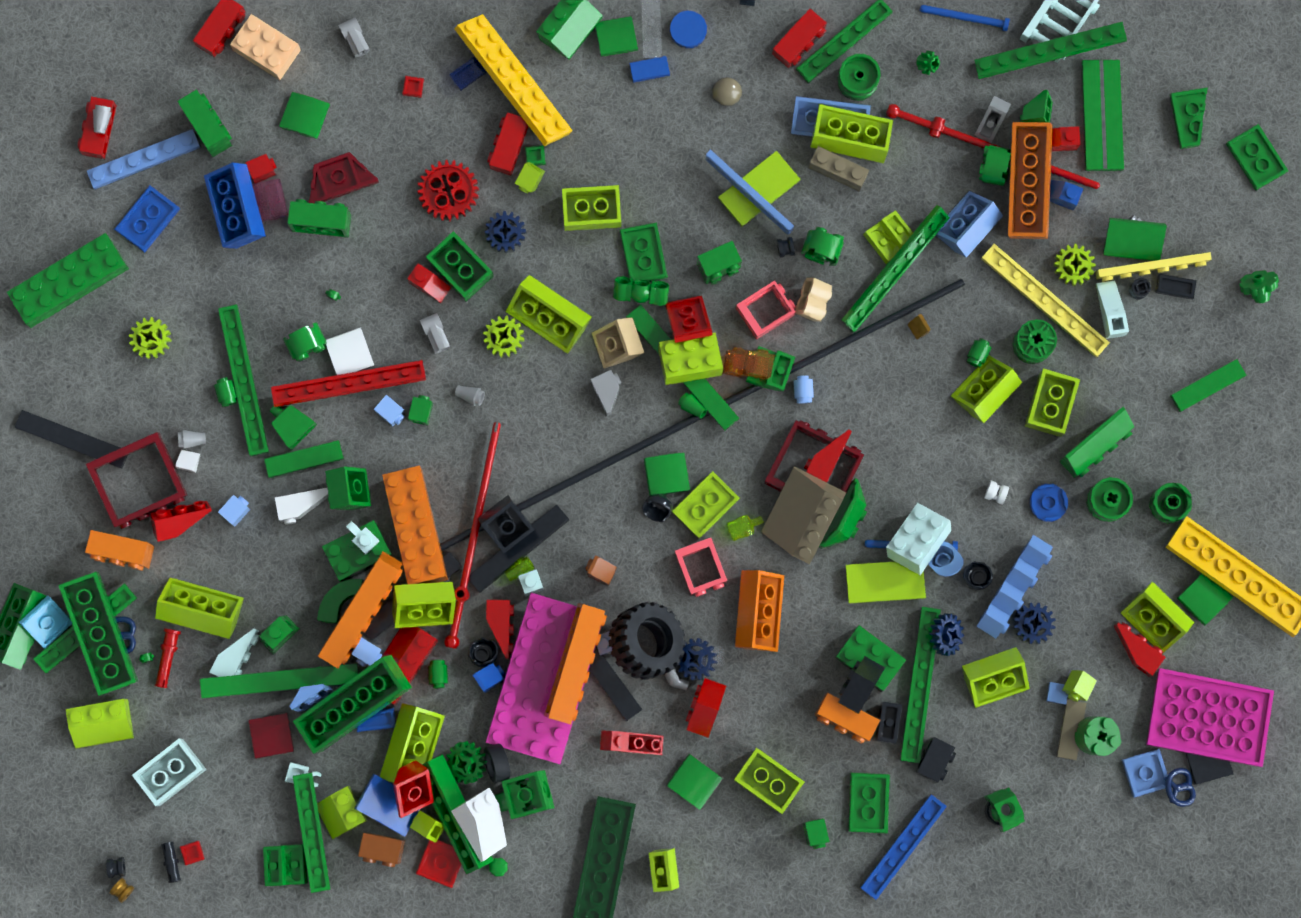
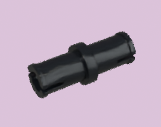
M174 842L161 844L165 860L163 865L166 866L168 883L181 881L177 864L179 859H176Z

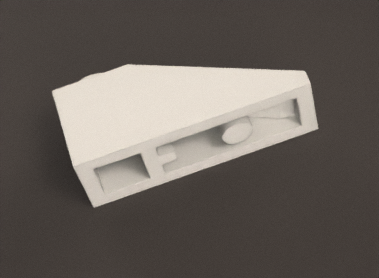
M328 488L276 497L275 502L279 521L284 522L285 525L296 523V519H301L329 497Z

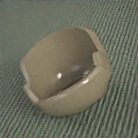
M721 78L712 88L713 99L723 106L734 105L742 96L740 84L733 78Z

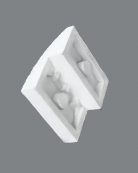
M361 327L326 339V346L337 375L357 372L374 366Z

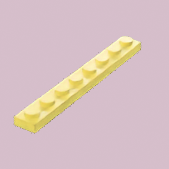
M993 244L981 258L1096 358L1110 343L997 245Z

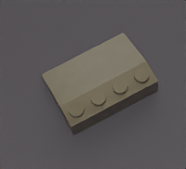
M794 466L761 532L792 556L810 564L846 492Z

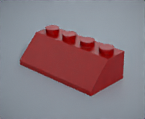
M419 627L400 628L382 657L392 655L408 682L411 683L438 640ZM403 695L391 703L396 706Z

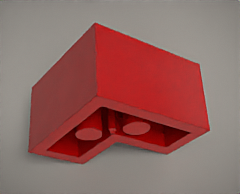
M704 678L702 685L698 684L695 692L698 698H693L690 707L693 708V711L689 710L685 720L689 722L686 730L709 738L726 685Z

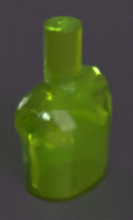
M743 515L727 522L726 525L732 540L736 541L753 535L754 527L764 523L762 516L750 519L748 515Z

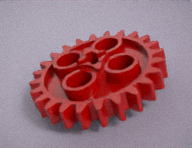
M445 160V165H442L440 161H438V167L431 165L432 171L425 169L427 176H421V180L424 183H418V186L422 189L417 191L419 195H423L419 198L420 202H424L422 208H428V214L434 212L433 217L435 219L440 215L441 221L445 219V216L448 217L449 222H451L452 216H455L457 220H459V214L466 217L465 210L471 212L470 205L476 206V202L473 199L479 198L478 194L474 193L479 191V187L474 186L478 181L473 179L474 173L468 174L469 167L463 170V163L456 166V162L453 160L452 164L449 165L448 160ZM443 175L446 176L455 203L454 206H451L442 179ZM456 175L459 177V180L453 183L449 181L451 176ZM439 181L442 184L439 188L435 189L431 187L432 183ZM458 193L465 194V198L462 200H457L455 196ZM440 199L447 200L444 206H439L437 202Z

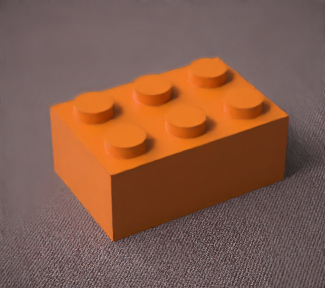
M91 530L85 553L89 554L91 559L105 563L106 560H109V563H113V565L124 567L125 564H128V567L143 571V568L149 569L154 546L148 542Z
M829 693L825 694L815 713V716L818 717L817 721L824 725H829V723L834 725V730L841 734L849 733L853 735L851 739L861 744L869 742L880 720L862 710L857 714L838 703L839 698Z

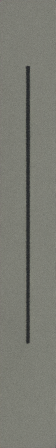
M960 279L794 363L790 374L965 285L964 281ZM751 385L727 397L724 401L731 405L763 387ZM707 412L703 418L709 416L710 414ZM692 415L517 504V507L522 511L701 419ZM480 524L479 532L485 530V529L482 527L481 524ZM472 528L440 543L441 551L469 538Z

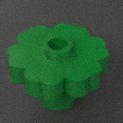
M1266 270L1255 271L1240 279V291L1244 295L1251 294L1252 299L1256 303H1265L1270 300L1271 292L1278 288L1279 279L1275 272H1267Z

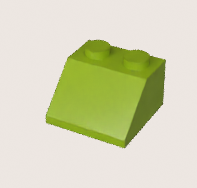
M350 786L333 793L317 803L318 812L332 839L367 822L365 815L354 809L358 801Z

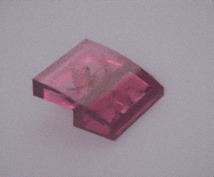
M280 179L252 185L262 222L276 220L288 215Z

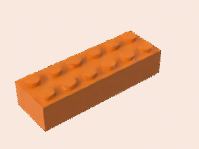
M1012 122L1008 237L1010 239H1048L1053 127L1051 123Z
M420 465L383 474L407 584L447 581V572Z
M382 551L318 655L319 658L336 668H339L341 664H346L352 653L351 647L353 649L356 648L362 637L361 631L366 632L373 619L371 615L376 616L383 603L381 599L386 600L393 587L391 583L396 584L403 571L400 569L402 562Z
M578 603L544 716L570 725L572 721L576 720L578 714L576 706L578 702H581L584 691L581 689L583 683H587L590 674L587 671L588 666L593 664L595 653H593L594 646H598L601 634L598 633L600 627H603L606 622L607 615H604V610Z

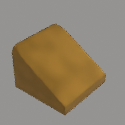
M919 314L908 323V327L916 339L930 332V327L922 314Z

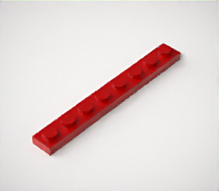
M423 360L273 386L271 387L274 407L425 381L426 376Z

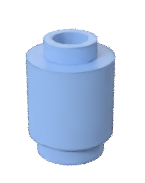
M797 376V380H794V397L797 399L798 404L812 403V398H814L813 379H809V376Z

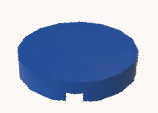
M683 11L673 18L670 25V34L672 40L680 47H697L706 37L707 25L705 19L700 14L694 11Z
M1055 484L1038 486L1031 494L1030 509L1038 519L1044 522H1053L1060 519L1068 508V498L1065 491Z

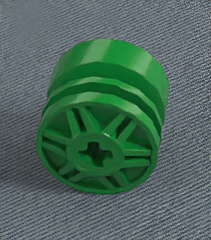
M1035 319L1026 322L1013 338L1012 346L1014 353L1024 363L1038 364L1043 362L1056 347V331L1049 323L1043 320ZM1034 337H1038L1039 342L1037 344L1034 343Z

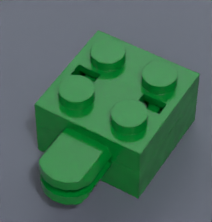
M545 770L501 781L504 792L494 795L499 803L500 811L509 810L511 819L555 808Z

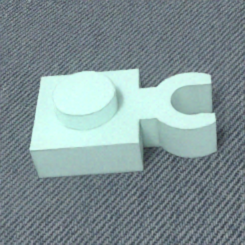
M290 762L285 782L294 784L293 775L309 773V767ZM313 771V772H312L313 777H314V776H319V777H321V773H320V772H318V771ZM314 782V787H318L319 784Z

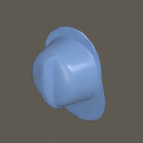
M944 541L928 565L940 576H952L961 570L963 558L950 543Z

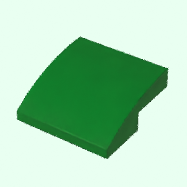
M632 16L600 21L596 25L601 57L638 51Z
M292 92L279 127L284 130L297 132L302 136L317 139L330 104L313 97Z
M758 346L745 382L783 392L795 356L779 350L774 352Z
M685 453L644 458L649 496L690 490Z
M1201 573L1177 599L1205 626L1233 597L1225 589Z
M688 754L666 786L701 810L723 778Z
M303 844L263 847L265 886L307 884V865Z

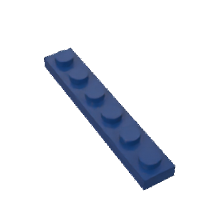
M930 794L860 888L877 900L947 806Z

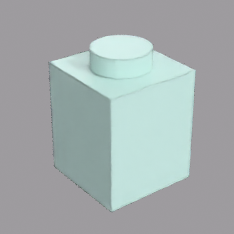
M537 569L518 576L525 596H529L530 592L535 594L544 590Z

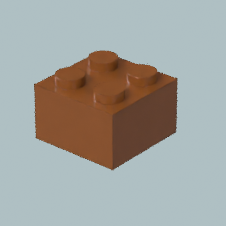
M363 833L358 856L363 857L362 861L376 863V860L382 861L384 866L395 867V864L401 863L405 840Z

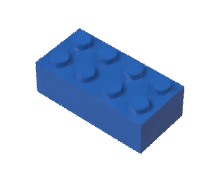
M230 163L204 175L222 247L237 249L265 237L247 164Z

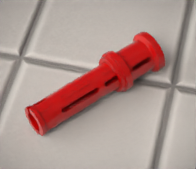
M164 628L165 636L163 644L160 645L162 655L155 686L167 688L173 655L178 650L177 641L181 631Z

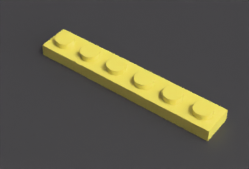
M1211 252L1099 269L1095 272L1096 279H1102V282L1114 280L1113 277L1115 276L1125 279L1132 277L1134 273H1139V276L1151 274L1150 271L1153 270L1163 273L1168 272L1169 268L1176 267V270L1187 269L1188 265L1195 264V267L1206 266V262L1212 260Z

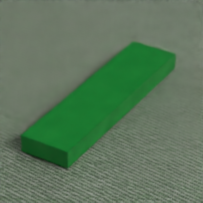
M1238 359L1172 394L1171 398L1179 412H1182L1247 375Z
M338 440L264 460L268 477L273 478L344 460L340 441Z

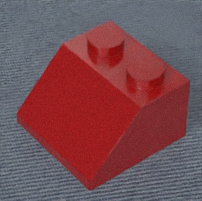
M416 760L399 768L393 784L398 815L400 818H403L434 803L428 768Z

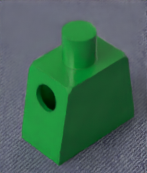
M289 405L285 410L281 406H273L270 409V412L276 417L271 424L291 451L317 426L311 418L292 405Z
M287 615L279 616L259 636L260 642L274 655L300 628Z

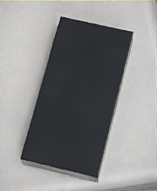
M1159 274L1155 293L1193 300L1197 280Z

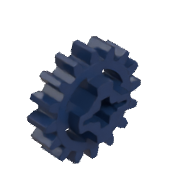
M503 211L502 216L498 212L496 213V219L490 217L491 224L486 223V227L489 230L485 231V235L489 236L486 238L487 242H492L491 248L497 246L498 252L504 249L505 253H508L509 248L513 252L515 251V245L521 247L519 241H525V237L522 234L526 233V229H521L525 225L524 222L519 223V216L514 218L513 212L508 216L506 211ZM509 221L513 222L516 226H511ZM501 222L498 227H495L497 223ZM505 225H506V228H507V230H508L507 235H506V239H505V237H504V235H503V231H504V229H505ZM513 237H516V239H515L514 241H512L511 243H509V241H510ZM495 238H500L502 243L498 242Z
M1029 603L1028 608L1023 605L1021 607L1023 612L1017 611L1016 614L1019 617L1013 618V621L1017 622L1013 629L1019 630L1016 635L1023 636L1021 641L1029 639V644H1032L1034 640L1036 644H1040V639L1046 642V635L1050 637L1053 635L1050 629L1056 628L1052 625V622L1056 621V619L1050 618L1053 612L1047 613V606L1040 608V603H1037L1035 607L1033 603ZM1033 611L1031 617H1024L1027 612ZM1041 614L1044 615L1046 621L1042 619ZM1036 619V623H1039V626L1033 628V624H1030V621ZM1022 625L1027 628L1028 634L1024 631ZM1038 630H1045L1042 635L1036 636Z
M939 614L938 618L934 619L935 625H931L933 630L929 633L932 636L930 643H934L933 649L937 650V654L944 656L955 655V651L960 650L958 645L963 644L961 638L964 637V634L961 631L964 627L960 626L961 620H957L956 615Z
M691 638L689 639L690 644L686 642L685 647L682 649L684 650L683 658H680L678 666H681L678 671L680 673L685 672V678L691 675V680H696V677L699 680H703V675L706 677L710 676L709 670L715 671L712 665L718 663L713 660L717 653L711 652L714 646L707 647L708 641L702 643V639L697 638L695 642ZM699 646L703 649L696 651L693 647ZM694 655L699 656V658L697 659L698 663L693 662L695 661ZM696 667L699 672H692L690 669Z

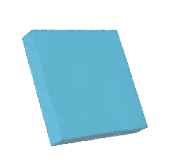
M46 596L19 622L44 649L72 624L71 619L49 596Z

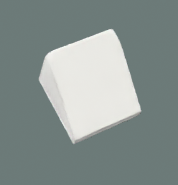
M181 450L175 467L196 473L200 454Z

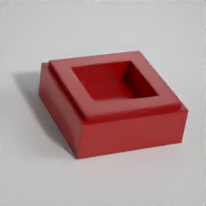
M405 76L402 94L421 98L424 78Z
M200 841L180 846L185 866L205 860Z

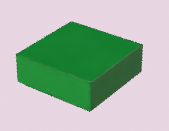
M544 145L525 147L527 163L530 162L535 166L546 165Z

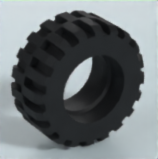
M655 602L637 604L621 612L612 623L613 628L609 631L611 639L608 640L609 647H612L611 655L616 658L617 661L615 663L618 667L621 666L623 668L622 671L626 674L631 673L633 678H640L642 680L656 678L672 671L680 663V658H683L684 650L682 649L685 647L686 641L683 640L685 633L684 630H681L680 625L682 624L679 620L675 619L676 615L672 611H667L668 608L664 605L659 606ZM640 625L647 627L656 639L657 651L654 657L647 655L638 643L637 631Z

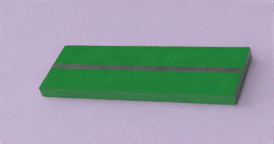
M1082 60L1085 171H1123L1120 60Z

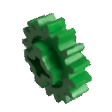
M468 741L459 742L451 747V752L446 755L450 759L447 761V764L450 765L453 777H458V783L464 781V784L474 783L482 778V773L486 771L483 765L487 761L482 758L485 756V753L480 754L481 747L475 748L474 742L470 744Z

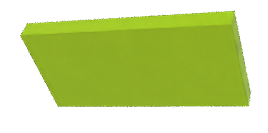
M777 151L742 178L770 204L801 180ZM731 186L718 197L741 227L762 212L734 186Z
M897 562L845 565L848 604L926 598L924 571L921 575H918Z

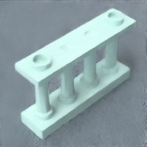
M1045 0L1021 35L1020 40L1025 43L1029 38L1032 40L1034 38L1040 43L1049 41L1048 38L1038 33L1036 27L1039 23L1042 25L1044 23L1062 36L1078 33L1090 13L1094 15L1100 5L1097 3L1099 0H1094L1093 3L1089 0H1075L1088 9L1083 18L1060 4L1058 0ZM1054 8L1076 22L1078 25L1073 33L1050 19L1046 14L1048 9L1053 10Z

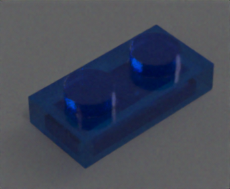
M474 56L450 73L449 76L460 91H462L486 74L487 71Z

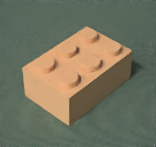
M252 14L230 44L234 52L278 80H281L301 51L298 43Z

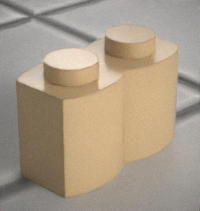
M806 278L802 286L801 296L796 305L795 314L812 321H821L826 315V303L832 296V285L816 278Z

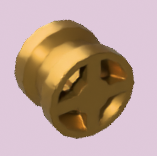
M121 878L109 893L117 896L118 901L122 903L133 892L134 887L127 885L126 880Z

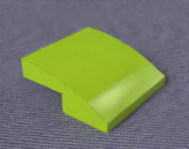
M895 210L863 235L885 264H887L913 232Z

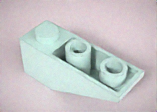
M1115 280L1096 283L1106 339L1125 336L1129 332Z
M252 629L218 654L209 673L218 677L241 675L242 670L240 668L243 663L248 662L251 655L249 650L252 645L255 646L260 636L258 635L259 631Z

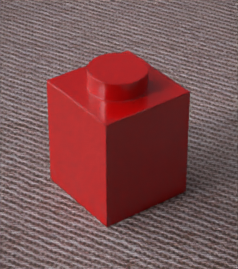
M267 154L245 162L255 184L276 175L274 171L277 168L273 158H268Z

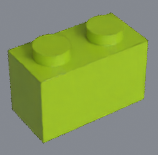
M675 848L649 852L653 892L672 891L679 888Z

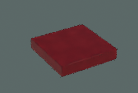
M288 713L249 720L255 759L294 752Z

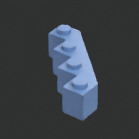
M1035 535L1030 538L1020 553L1021 555L1007 574L1003 584L992 598L990 605L981 616L977 624L978 628L995 639L1000 633L1004 634L1010 625L1007 622L1014 610L1018 611L1024 603L1021 600L1028 587L1033 588L1036 584L1038 570L1043 564L1047 565L1052 558L1050 552L1053 547Z

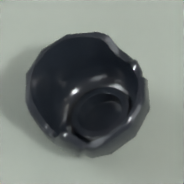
M653 494L645 500L642 505V511L649 519L656 522H664L667 517H670L673 505L666 496Z
M974 561L965 566L963 579L970 589L983 590L992 583L993 573L991 568L984 562Z
M482 637L472 642L469 647L468 657L476 666L487 667L497 659L498 646L493 639L489 640Z

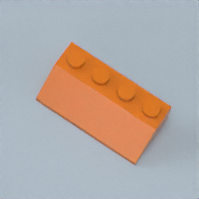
M760 570L741 571L735 637L736 648L778 652L784 575Z

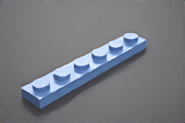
M192 129L87 170V173L95 190L199 149L200 145Z

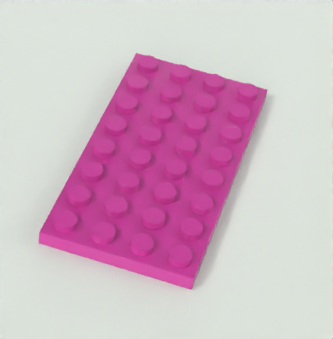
M530 592L487 734L486 743L492 745L501 744L503 748L561 764L573 721L570 725L544 716L577 606Z

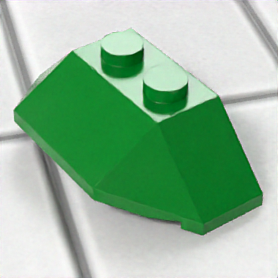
M854 478L819 548L830 547L846 542L850 537H855L859 529L856 525L859 520L863 521L867 513L864 510L866 502L857 478Z

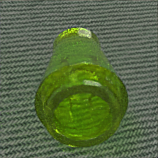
M528 556L521 557L511 568L505 571V574L510 581L519 578V575L533 571L535 567Z

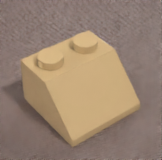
M633 318L617 319L592 332L603 368L632 360L644 354Z

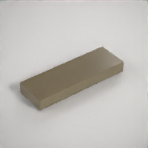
M1067 699L1056 757L1077 760L1079 748L1075 742V732H1077L1079 722L1084 719L1086 703Z

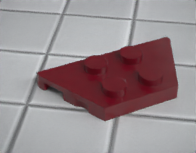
M350 152L314 164L309 203L315 204V201L326 202L379 183L378 178L367 170Z

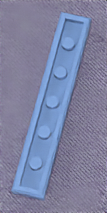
M711 149L707 152L705 160L786 234L789 235L793 231L794 225Z

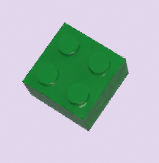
M733 241L697 256V266L706 284H716L722 280L721 277L726 275L731 277L739 273L738 270L741 268L742 260Z
M340 467L325 471L330 509L357 510L371 506L366 468Z

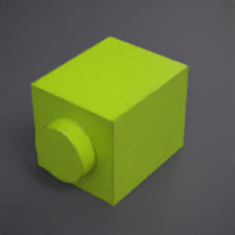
M530 162L525 163L515 184L519 186L518 189L521 191L532 193L537 189L545 171Z
M1072 670L1062 691L1067 693L1068 698L1075 702L1079 700L1087 701L1097 680L1084 671Z
M422 811L418 812L410 825V828L435 843L444 830L441 822Z

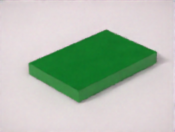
M1259 124L1226 143L1255 191L1288 172L1287 167Z
M1109 218L1103 255L1152 261L1160 260L1167 225L1164 223Z
M657 222L620 229L629 278H633V282L637 279H644L650 282L668 278Z
M850 773L848 832L888 833L890 774Z

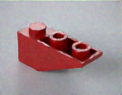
M196 501L186 506L178 505L173 509L157 510L155 513H150L153 534L158 542L177 538L211 512L212 509L207 501Z
M487 600L486 620L505 658L510 659V655L513 652V643H510V636H514V624H510V616H514V605H511L510 600Z
M1119 622L1115 623L1114 628L1133 666L1148 677L1153 676L1166 658L1162 655L1163 651L1154 645L1151 647L1147 644V639L1142 635L1132 633L1131 627L1123 622L1121 624Z
M601 731L600 750L662 755L664 736L620 731Z

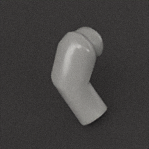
M676 667L665 674L670 686L687 691L689 681L679 679Z

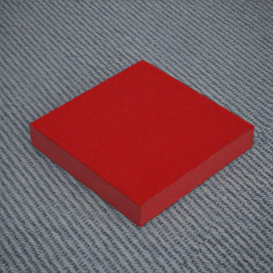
M429 840L416 874L453 888L462 864L452 845L437 840L436 843Z

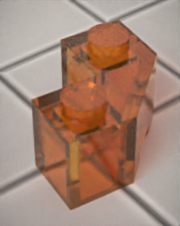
M733 347L732 350L726 351L722 374L739 378L744 376L764 380L771 378L775 355L768 354L769 351L764 349L750 351Z

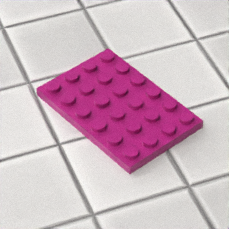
M1159 668L1146 745L1261 768L1264 762L1274 690Z

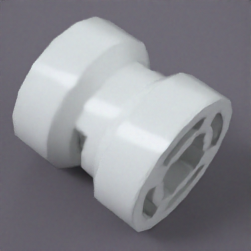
M990 481L984 498L996 500L997 503L1003 505L1009 487L1005 485L1000 486L996 482Z

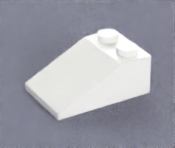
M490 788L475 795L451 811L481 862L507 845L500 806Z

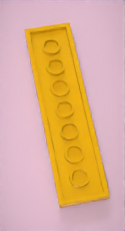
M483 14L460 23L455 27L454 30L544 146L568 136L573 131Z
M1186 516L1166 545V548L1291 637L1296 636L1301 628V596Z

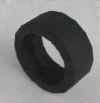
M496 744L485 747L484 759L487 761L486 768L492 782L498 783L509 779L510 766L503 746Z

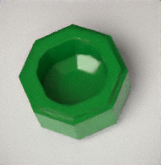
M494 858V861L489 863V871L494 876H503L508 871V863L503 858Z

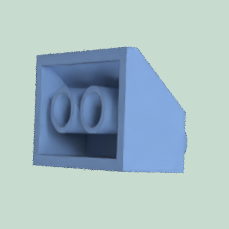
M969 191L948 214L949 220L936 236L953 251L967 257L1003 215L993 201Z

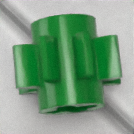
M926 51V53L922 52L918 56L916 65L918 70H922V74L930 75V72L935 73L939 68L940 60L937 55H934L933 51Z

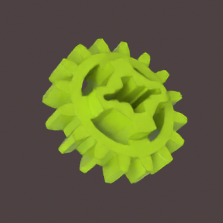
M1074 244L1071 249L1067 245L1065 247L1066 251L1061 249L1059 251L1060 255L1055 257L1058 260L1053 264V266L1058 267L1055 274L1060 273L1059 280L1066 279V285L1069 281H1072V286H1075L1077 281L1082 285L1084 280L1088 281L1090 279L1089 275L1094 274L1091 268H1094L1096 264L1091 263V261L1095 257H1089L1091 251L1085 252L1084 246L1078 249L1077 244ZM1071 254L1070 259L1063 260L1066 255ZM1073 261L1076 265H1078L1076 269L1074 268V265H1071ZM1080 270H1086L1083 275L1078 276Z
M498 316L497 322L491 319L492 325H486L488 332H483V335L487 337L484 339V343H489L487 350L493 349V355L499 352L501 358L504 353H506L507 357H510V352L517 354L516 348H522L519 342H524L525 340L524 337L520 336L524 334V330H519L521 327L520 323L515 325V318L509 321L508 316H505L504 320ZM500 325H505V327L497 328ZM513 329L516 331L517 334L516 339L513 336H511ZM507 333L508 339L504 338L501 340L500 334L504 335ZM492 334H493V336H495L496 339H497V340L495 341V344H493V342H492V340H491V335H492ZM506 345H510V346H511V347H509V348L502 349L503 346H506Z
M153 317L149 321L143 318L142 324L137 321L138 327L131 328L134 334H129V337L133 339L129 344L135 346L133 351L135 353L139 351L140 357L146 354L147 359H150L151 355L157 359L159 352L164 355L163 349H169L167 342L172 341L167 337L171 334L169 330H166L168 326L166 324L161 325L162 321L160 319L155 322ZM160 330L162 332V340L158 336ZM144 335L153 336L156 341L147 340ZM138 336H139V337L141 338V340H142V342H141L140 345H139V343H138Z

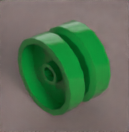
M854 54L847 57L842 63L837 77L841 93L854 101H863L870 98L875 93L881 77L878 63L866 54Z
M1109 477L1102 479L1091 487L1087 494L1086 504L1094 518L1103 522H1112L1129 512L1133 503L1131 488L1126 482L1119 478Z

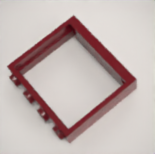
M796 420L764 484L780 492L782 491L785 483L775 478L774 475L797 431L825 445H829L837 437L832 439L827 436V432L819 428L814 430L810 427L809 423ZM845 445L842 451L843 454L855 459L840 489L844 492L847 491L864 457V454L861 453L862 451L855 446L850 448Z
M159 432L86 464L114 527L120 526L121 529L132 525L130 521L137 518L138 521L150 517L148 513L167 509L166 505L172 502L174 505L185 501L184 497L188 496ZM156 443L178 493L118 519L96 469Z

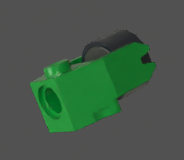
M1009 787L999 789L984 796L985 800L988 801L985 805V816L992 824L1001 826L999 827L1000 832H1005L1025 822L1023 810L1016 795Z

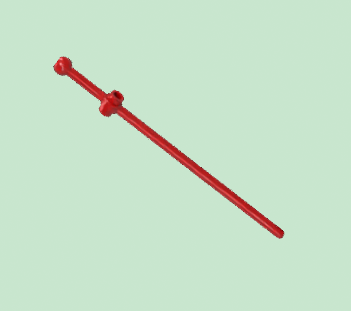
M890 104L886 112L889 118L899 117L929 128V135L935 138H939L940 134H946L984 149L985 145L998 146L945 127L946 120L940 117H935L934 121H929L900 110L896 104ZM1051 165L1052 174L1094 189L1100 187V184L1096 181Z
M494 422L461 582L460 586L454 591L457 601L453 624L451 625L450 635L444 640L446 647L454 649L459 646L457 634L463 605L470 597L467 586L480 528L478 517L483 513L501 424L498 423L497 432H495L496 422ZM464 591V596L460 598V592Z

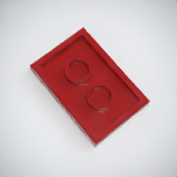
M702 296L672 301L665 305L675 343L713 335Z

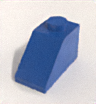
M1050 180V202L1074 210L1083 188L1066 181Z
M492 663L473 674V677L481 689L487 693L504 681L502 676L505 673L500 665L495 666Z

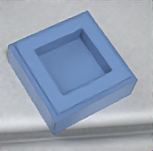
M1049 682L1046 701L1066 705L1068 694L1062 691L1065 684Z

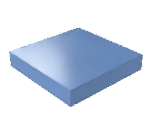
M1160 749L1121 760L1133 797L1165 788L1164 778L1168 774Z

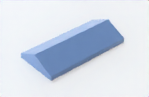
M796 96L791 134L812 136L820 104L870 115L871 105Z
M324 684L300 687L289 707L291 710L303 713L334 691Z

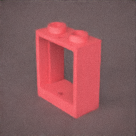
M775 280L736 305V310L756 340L795 315V304L791 299L787 300L784 295L786 292L780 283L777 285ZM773 291L787 313L761 329L747 306Z
M712 538L675 550V555L690 595L695 594L696 597L706 594L707 589L713 588L715 591L725 587L724 583L727 582V578ZM709 548L720 578L694 588L683 557Z

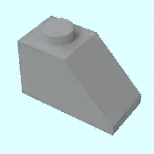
M994 96L974 136L992 143L1011 104Z
M609 370L590 379L607 416L611 415L620 390L619 384H621L617 373L613 374L612 370Z

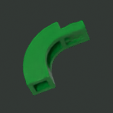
M350 579L331 588L320 604L317 621L337 624L343 604L355 596L364 580Z

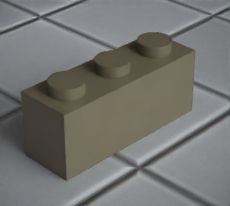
M819 146L809 164V169L859 192L869 173L868 169Z

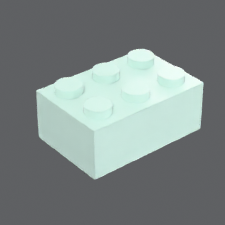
M917 503L887 545V557L921 575L951 532V521Z
M179 738L132 776L153 804L161 806L206 771V768L187 743Z

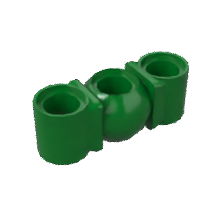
M624 276L616 277L614 280L613 298L615 300L630 301L632 298L638 303L649 301V304L658 306L668 303L669 284L667 282L652 281L650 284V282L644 279H637L633 282V278Z

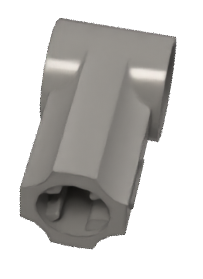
M355 17L338 25L355 57H361L370 51Z
M438 313L420 320L435 354L450 348Z

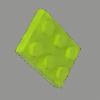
M712 471L672 513L700 539L740 497Z

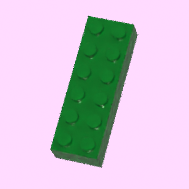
M104 233L7 291V294L25 324L32 328L129 270L111 238L107 233Z
M94 572L58 585L98 696L138 682L99 572Z
M392 655L384 656L295 719L293 723L313 754L323 752L410 690L412 686Z

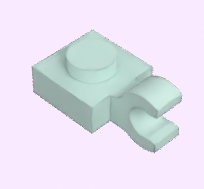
M352 521L346 526L356 536L352 541L366 555L380 542L366 527L361 531Z

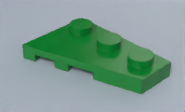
M1208 87L1171 93L1169 95L1180 149L1198 147L1200 145Z

